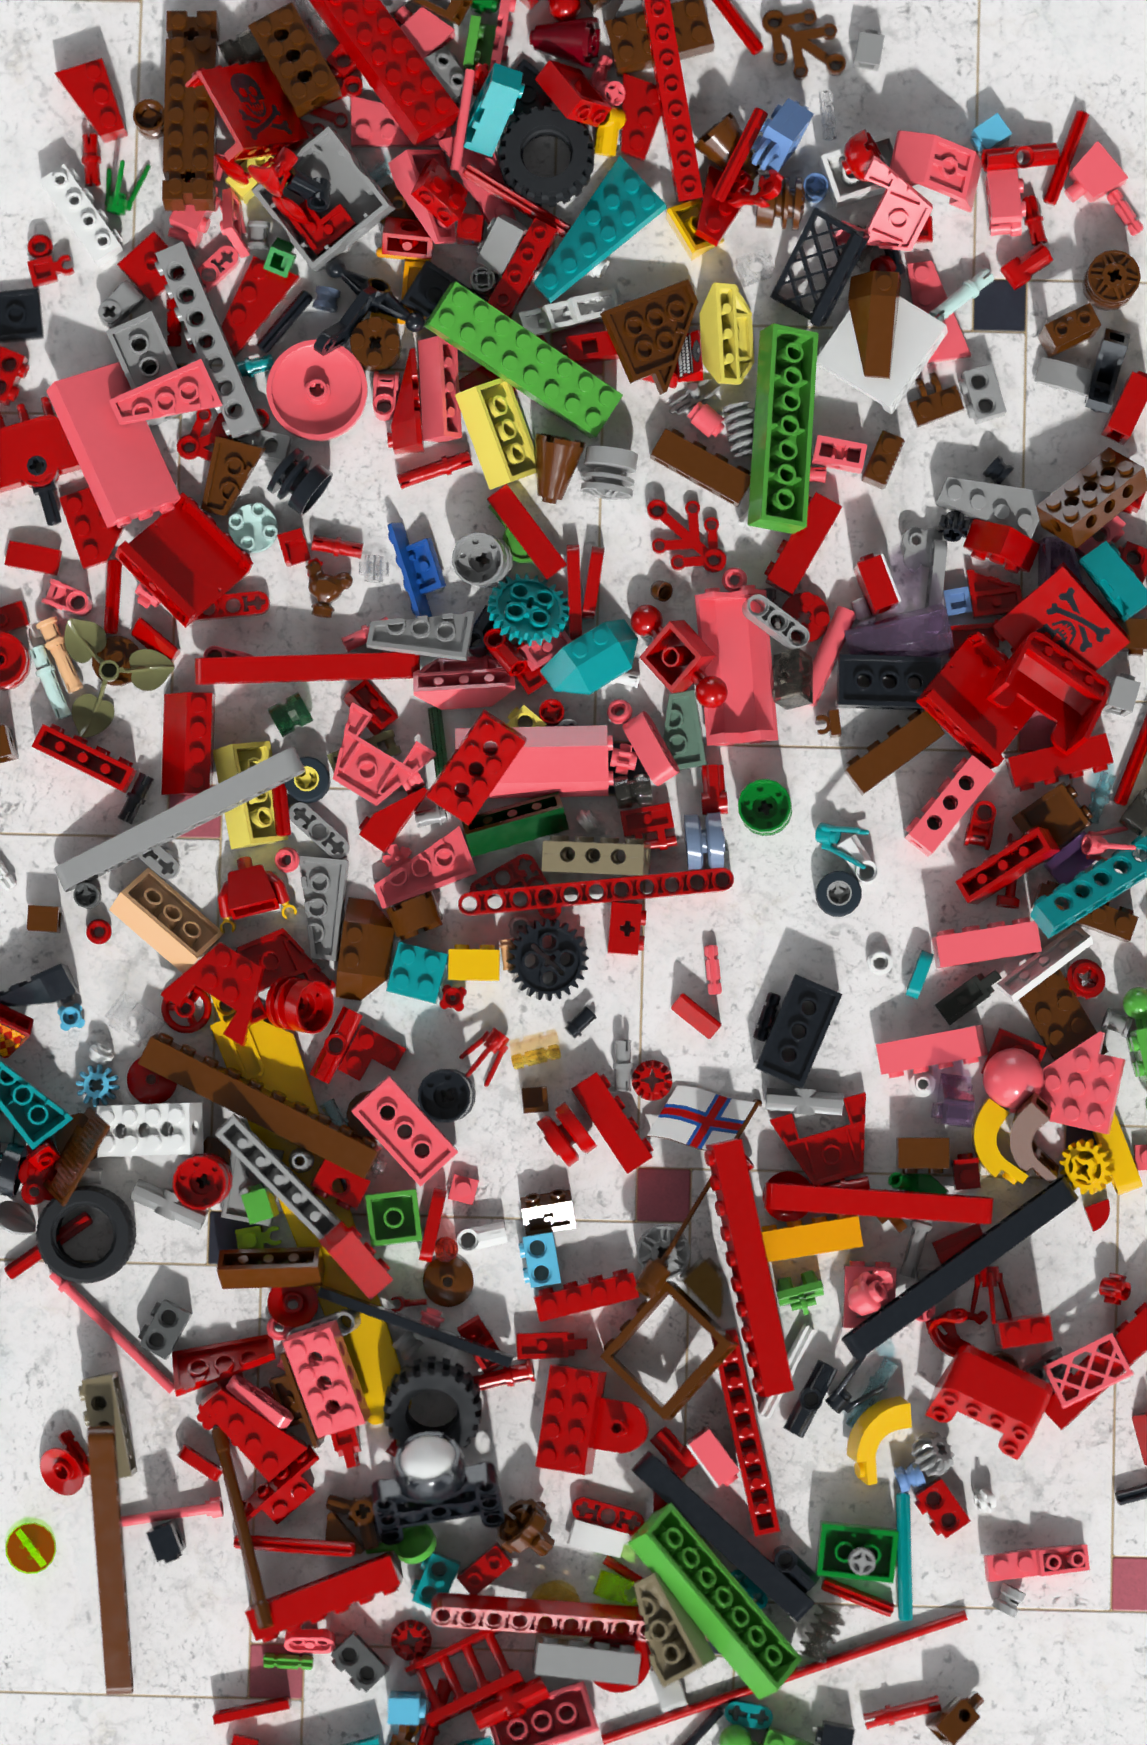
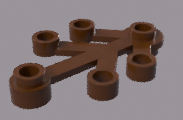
M806 9L802 13L784 15L779 10H770L763 16L762 27L766 33L772 36L774 48L772 59L775 65L783 66L788 59L787 52L783 50V35L791 42L795 66L793 76L795 79L804 80L808 75V67L804 63L802 49L825 64L829 74L837 76L844 72L846 60L841 54L834 53L829 55L809 41L817 38L833 40L837 34V28L834 24L827 23L823 27L795 31L789 25L803 23L806 26H812L816 22V12L812 9ZM806 14L813 15L814 19L812 21H807L804 18V16ZM771 20H777L779 22V25L777 27H772L769 22ZM827 28L833 29L834 34L827 35L825 33V30ZM783 54L785 59L778 61L775 56ZM837 62L840 68L834 70L831 68V64ZM802 68L805 70V74L798 75L796 70Z

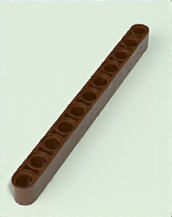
M114 1425L94 1426L87 1428V1443L106 1694H133V1670Z

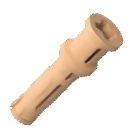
M55 616L36 624V628L41 630L46 642L44 646L47 650L51 651L69 694L83 688V685L67 652L65 639L56 623L58 619Z

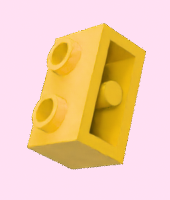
M454 944V949H449L448 980L500 981V950H495V945H480V949H469L467 944Z

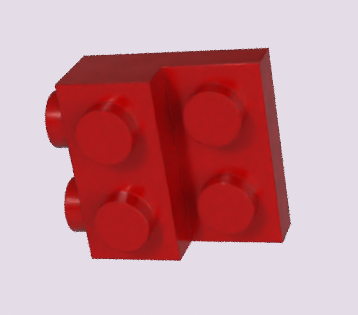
M433 158L426 162L411 195L445 227L460 219L467 204L465 198L468 191Z

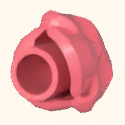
M876 1269L872 1274L868 1271L860 1274L854 1280L853 1287L848 1292L849 1308L854 1313L857 1312L864 1317L880 1310L882 1305L887 1303L888 1292L893 1290L894 1282L891 1271L888 1269Z

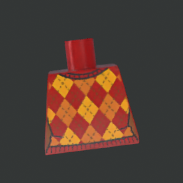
M1 1003L0 1057L9 1058L31 1035L34 1019Z

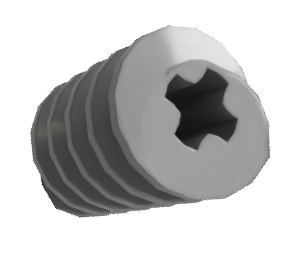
M750 402L734 403L723 408L724 413L730 414L725 417V422L731 424L727 427V432L733 434L728 437V441L734 443L730 447V452L737 453L733 457L752 455L754 427H751V424L754 423V418L749 417V414L755 412V408L747 406Z

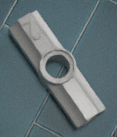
M767 1088L765 1109L792 1111L793 1114L815 1115V1113L842 1115L844 1094L817 1092L814 1089L794 1088V1090Z
M142 1179L138 1180L130 1197L135 1202L154 1209L155 1213L173 1221L178 1220L197 1230L201 1229L209 1212L207 1209H191L180 1202L175 1192L166 1188L163 1190Z

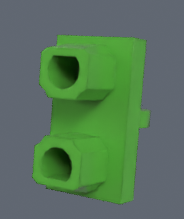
M813 1270L801 1274L803 1285L793 1287L791 1277L778 1279L779 1292H777L779 1305L790 1304L792 1311L802 1309L803 1315L809 1314V1306L817 1305L815 1297L824 1295L822 1281H818Z

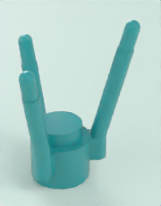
M820 823L818 825L815 839L817 842L822 843V849L831 851L862 869L866 868L865 864L832 845L839 843L841 833L868 835L869 830L835 826L827 823Z

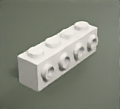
M62 164L39 180L98 267L123 251L120 245L123 239L116 229L110 231L106 225L109 219L101 208L98 210L94 208L92 202L95 199L87 188L82 190L78 185L81 179L73 168L68 170L65 164Z

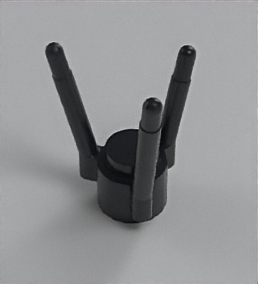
M866 1356L855 1362L839 1386L825 1399L827 1404L838 1414L843 1410L849 1413L854 1407L885 1389V1386L881 1385L855 1401L850 1402L852 1396L845 1387L855 1375V1372Z

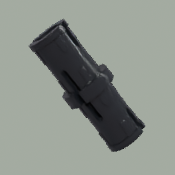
M139 772L131 792H128L126 795L128 798L117 818L124 821L127 813L130 812L126 822L133 824L141 804L144 805L146 801L144 798L154 781L153 778L148 776L144 785H142L146 775Z

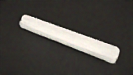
M807 1324L801 1326L787 1354L791 1377L815 1332V1329ZM782 1394L764 1398L758 1413L766 1418H770Z

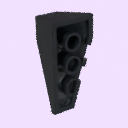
M61 963L31 976L32 981L17 983L8 988L9 991H1L0 1003L9 1008L58 1002L62 1006L74 1001V995L79 994V990L68 965Z

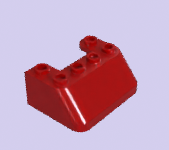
M1032 632L1022 641L1001 668L986 699L1003 709L1009 707L1016 696L1056 724L1051 733V742L1056 749L1069 756L1089 740L1111 693V686L1103 676L1040 632Z
M963 1345L958 1349L936 1384L925 1415L938 1422L946 1423L950 1422L958 1411L1003 1433L998 1443L1000 1451L1018 1460L1033 1438L1053 1390L1048 1382L977 1347Z

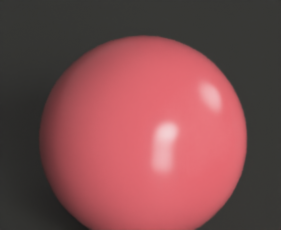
M1009 1048L999 1051L989 1059L983 1071V1086L988 1097L999 1106L1007 1109H1018L1033 1092L1040 1095L1044 1084V1073L1039 1061L1032 1054L1022 1049Z

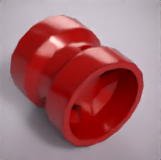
M556 699L545 700L539 708L540 719L547 726L558 725L564 718V708L561 702Z

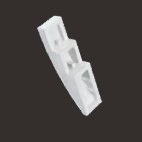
M615 289L570 297L567 301L547 304L538 309L519 312L515 315V318L522 327L534 335L540 336L601 320L600 314L603 311L619 306Z

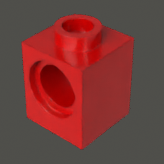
M341 43L325 59L336 80L339 78L345 80L357 69L354 61L348 56ZM342 57H347L351 61L347 66L342 67L337 64L338 60Z

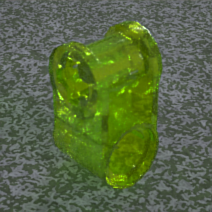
M600 1570L592 1594L627 1606L638 1604L637 1598H633L631 1602L627 1600L628 1596L624 1594L625 1590H630L631 1587H634L635 1582L626 1580L614 1573Z

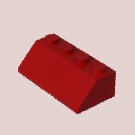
M183 692L164 694L161 795L195 796L213 787L212 750H214L215 695L213 693Z

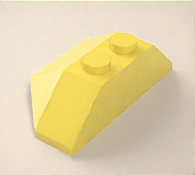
M715 282L712 284L699 313L702 361L717 383L740 385L754 364L752 312L738 292L739 289L736 284Z

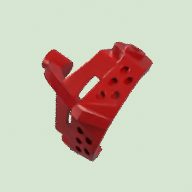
M954 1308L931 1320L925 1321L928 1335H930L936 1347L945 1354L954 1357L961 1346L971 1345L957 1334L955 1323L973 1320L981 1325L988 1319V1314L983 1310L976 1314L974 1312H967L963 1308ZM939 1325L947 1332L946 1335L939 1330Z

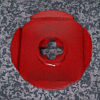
M810 592L797 593L784 602L781 609L797 621L800 618V612L810 613V623H801L809 631L810 639L808 643H812L824 635L830 621V616L826 603L819 596ZM792 632V641L801 642L800 634Z

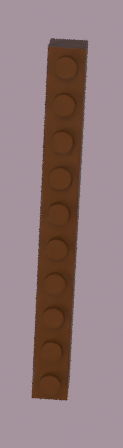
M156 1033L150 1037L138 1062L139 1065L364 1179L370 1174L382 1149L377 1145L378 1142L368 1136L362 1138L354 1134L355 1130L343 1124L338 1126L332 1123V1118L325 1114H314L309 1111L307 1105L298 1101L293 1103L287 1100V1096L280 1091L273 1090L271 1092L263 1088L264 1084L256 1079L251 1078L250 1081L241 1076L242 1073L232 1067L226 1069L218 1065L219 1061L207 1055L202 1057L196 1054V1049L186 1044L181 1046L173 1042L174 1038L165 1033Z

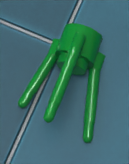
M120 161L114 192H112V170L107 168L106 198L104 203L106 212L125 216L126 210L131 211L133 202L151 168L149 164L146 165L128 200H126V194L120 193L125 161Z

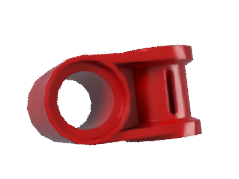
M980 801L973 806L965 833L964 846L972 844L984 847L985 850L989 851L996 817V808L992 802ZM981 805H986L990 809V816L987 819H981L977 814V810ZM973 835L984 837V839L973 837Z

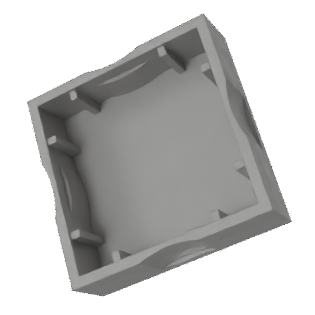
M329 126L296 155L298 161L293 168L311 178L321 177L330 181L329 207L325 211H316L321 218L339 204H342L357 225L332 246H324L326 251L320 256L315 254L289 218L277 209L272 200L273 194L268 192L261 184L252 189V192L272 218L284 228L291 243L312 270L318 272L326 267L331 259L337 258L396 209L339 133ZM283 176L281 178H278L280 184L283 179ZM284 187V196L294 201L298 206L306 200Z

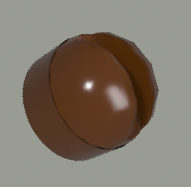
M658 580L651 585L650 592L654 599L666 602L672 596L673 588L670 583Z

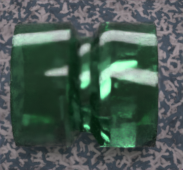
M298 692L286 698L285 704L279 702L267 709L282 737L295 731V726L299 725L302 727L313 721L309 710ZM295 709L297 714L291 718L288 712Z

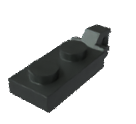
M996 970L986 977L982 973L977 976L975 975L936 1003L935 1007L950 1026L990 997V994L995 991L992 985L1002 977Z

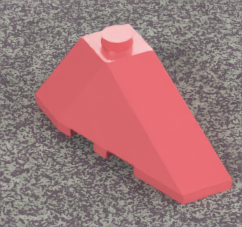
M405 150L388 163L397 189L435 244L455 243V222L445 227L411 195L426 162L432 158L450 174L443 150Z

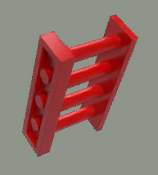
M478 1629L479 1632L426 1658L421 1656L409 1662L410 1666L404 1668L410 1677L417 1674L431 1706L430 1713L425 1716L432 1728L494 1699L495 1695L503 1689L512 1686L518 1687L526 1683L519 1670L514 1671L510 1669L495 1635L503 1631ZM485 1640L501 1672L500 1678L493 1682L486 1679L472 1648ZM462 1651L478 1684L476 1686L477 1690L469 1694L463 1691L449 1660L450 1657ZM440 1663L454 1694V1701L447 1705L440 1703L426 1669Z

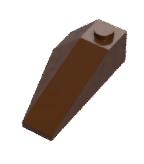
M870 271L851 276L848 304L865 377L890 379L901 288L899 272Z

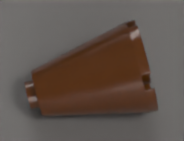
M731 112L694 143L695 149L723 170L743 133ZM751 149L741 170L747 172L751 176L750 179L754 180L760 174L757 171L760 165L757 164L755 166L752 164L751 158L754 153Z
M536 433L537 495L542 497V502L556 504L557 500L563 499L584 451L586 442L576 439L571 441V439L566 437Z

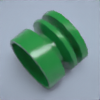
M761 779L748 784L741 792L738 800V812L745 827L752 833L760 836H773L783 831L789 824L792 816V803L786 789L782 785L769 779ZM763 803H767L768 807H773L769 810L768 815H764V812H759L762 809Z

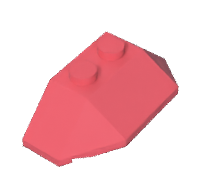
M489 655L480 658L468 656L467 661L438 658L424 666L421 670L413 672L414 696L440 710L492 707L515 690V676L511 677L501 664Z

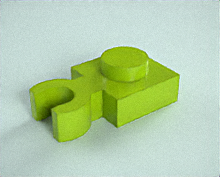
M261 1225L236 1229L238 1249L265 1248L264 1243L273 1246L281 1244L282 1240L274 1241L271 1239V1233L280 1230L279 1226H272L266 1232H262Z

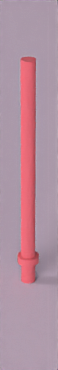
M52 1273L49 1276L59 1286L58 1290L61 1293L64 1291L169 1394L174 1390V1384L71 1285V1281L57 1276L56 1273Z

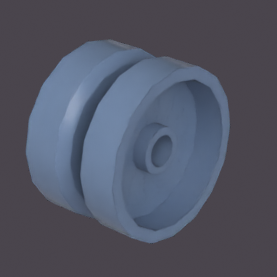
M720 812L707 813L705 816V829L702 830L700 817L697 814L684 815L688 870H699L702 868L703 853H707L708 866L711 869L724 868L725 837Z

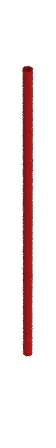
M964 1610L797 1667L785 1683L967 1621V1615ZM745 1685L602 1734V1741L605 1745L754 1693Z

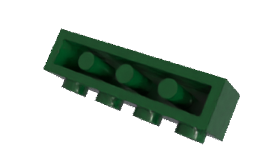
M559 791L477 814L469 825L462 821L472 857L569 830Z

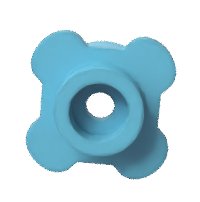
M75 1003L72 1007L61 1006L58 1009L57 1013L62 1022L60 1024L62 1030L68 1031L73 1027L82 1028L85 1025V1020L81 1015L82 1006ZM70 1015L74 1016L72 1020L69 1019Z

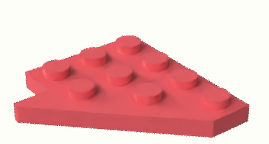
M1098 1032L1043 1068L1044 1084L1039 1096L1052 1107L1049 1121L1110 1134L1126 1059L1101 1054L1105 1038L1104 1032ZM1010 1109L1009 1112L1015 1113L1017 1109Z

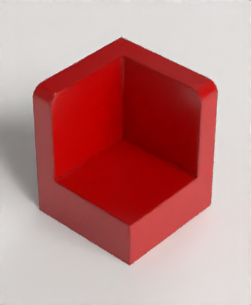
M302 528L277 535L287 567L307 562L311 559Z

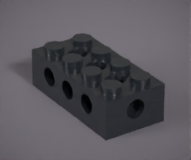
M839 654L836 708L919 709L920 711H925L916 700L941 670V657ZM860 676L867 677L870 681V686L866 688L860 687L857 683V678ZM884 677H891L895 682V687L886 688L882 683V679ZM908 679H918L920 682V688H910L908 685Z
M795 974L754 1069L796 1087L803 1088L842 994ZM804 1001H810L814 1004L815 1011L812 1015L803 1013L801 1007ZM795 1024H800L805 1029V1035L801 1039H797L792 1035V1027ZM791 1048L794 1050L795 1058L792 1062L783 1060L781 1055L783 1049Z

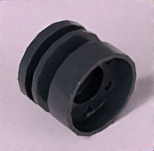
M298 447L278 465L268 484L267 490L272 494L278 491L277 498L280 500L291 493L288 506L303 516L312 508L328 487L333 473L320 463L309 470L312 457L307 455L303 458L304 451Z
M440 1069L431 1072L422 1080L418 1089V1102L421 1110L428 1118L436 1122L449 1123L464 1118L471 1112L476 1100V1090L473 1082L469 1077L465 1076V1073L456 1069ZM452 1090L451 1095L454 1099L445 1101L446 1096L443 1092Z
M0 1141V1195L16 1197L21 1184L18 1173L21 1164L27 1157V1146L8 1143L4 1153H2Z

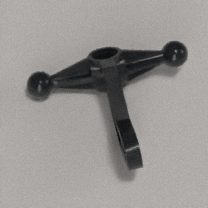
M331 259L327 263V274L334 279L341 278L357 295V298L338 323L325 329L319 335L314 344V350L319 354L325 356L346 344L357 324L362 322L368 312L383 313L403 320L408 330L412 332H419L423 329L425 325L424 317L417 312L410 313L393 295L391 286L386 281L379 278H369L346 270L345 264L340 259Z

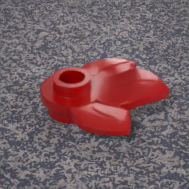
M28 1158L23 1161L19 1169L18 1178L23 1185L21 1197L25 1203L38 1205L43 1200L50 1201L54 1198L44 1187L43 1183L46 1178L54 1179L58 1172L53 1167L56 1161L41 1172L28 1161ZM36 1188L39 1192L38 1196H31L29 1190Z

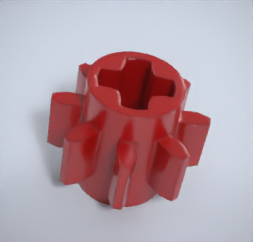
M1109 1273V1278L1104 1277L1101 1280L1099 1293L1101 1296H1105L1104 1302L1121 1305V1300L1126 1301L1129 1298L1131 1285L1129 1282H1126V1276Z

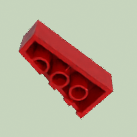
M220 1384L200 1401L201 1407L268 1482L308 1448L305 1441L296 1437L287 1429L278 1428L233 1396Z

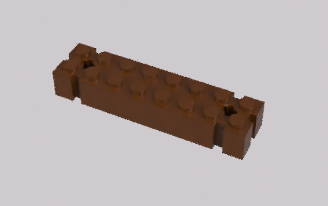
M167 11L166 31L168 39H166L163 140V174L165 180H162V201L165 211H185V205H194L195 211H216L214 182H216L217 159L214 155L217 153L218 110L204 85L193 88L186 87L185 84L192 78V73L198 69H212L219 66L217 42H219L220 23L217 11H197V17H188L187 11Z

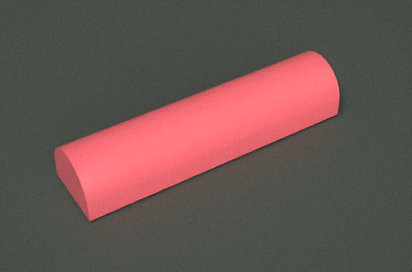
M837 606L797 695L798 700L813 707L817 706L855 621L854 611Z

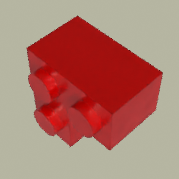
M973 519L963 547L971 551V556L978 560L985 561V558H989L994 563L1004 564L1005 570L1018 574L1019 571L1030 572L1040 544L1011 526Z

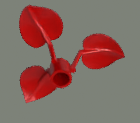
M282 147L274 158L270 157L261 166L249 165L247 168L249 172H245L236 162H228L226 157L215 153L214 156L220 167L232 180L239 184L247 185L249 183L248 179L252 177L256 182L264 186L268 192L273 194V203L283 215L303 224H310L312 222L307 219L303 210L294 201L283 194L287 179L291 175L289 171L298 161V157L290 149ZM283 176V179L280 184L278 178H281Z

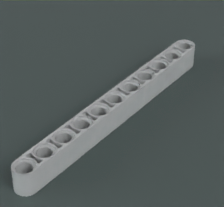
M295 747L286 749L54 868L65 892L74 890L79 884L88 883L301 775L306 770Z

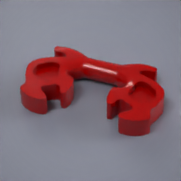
M771 169L769 170V178L762 176L759 180L760 192L756 195H745L746 192L751 191L754 181L750 179L751 176L747 172L741 170L729 193L733 199L728 200L727 203L733 208H740L744 205H756L760 208H767L770 206L767 201L774 199L781 192L784 177L776 170Z

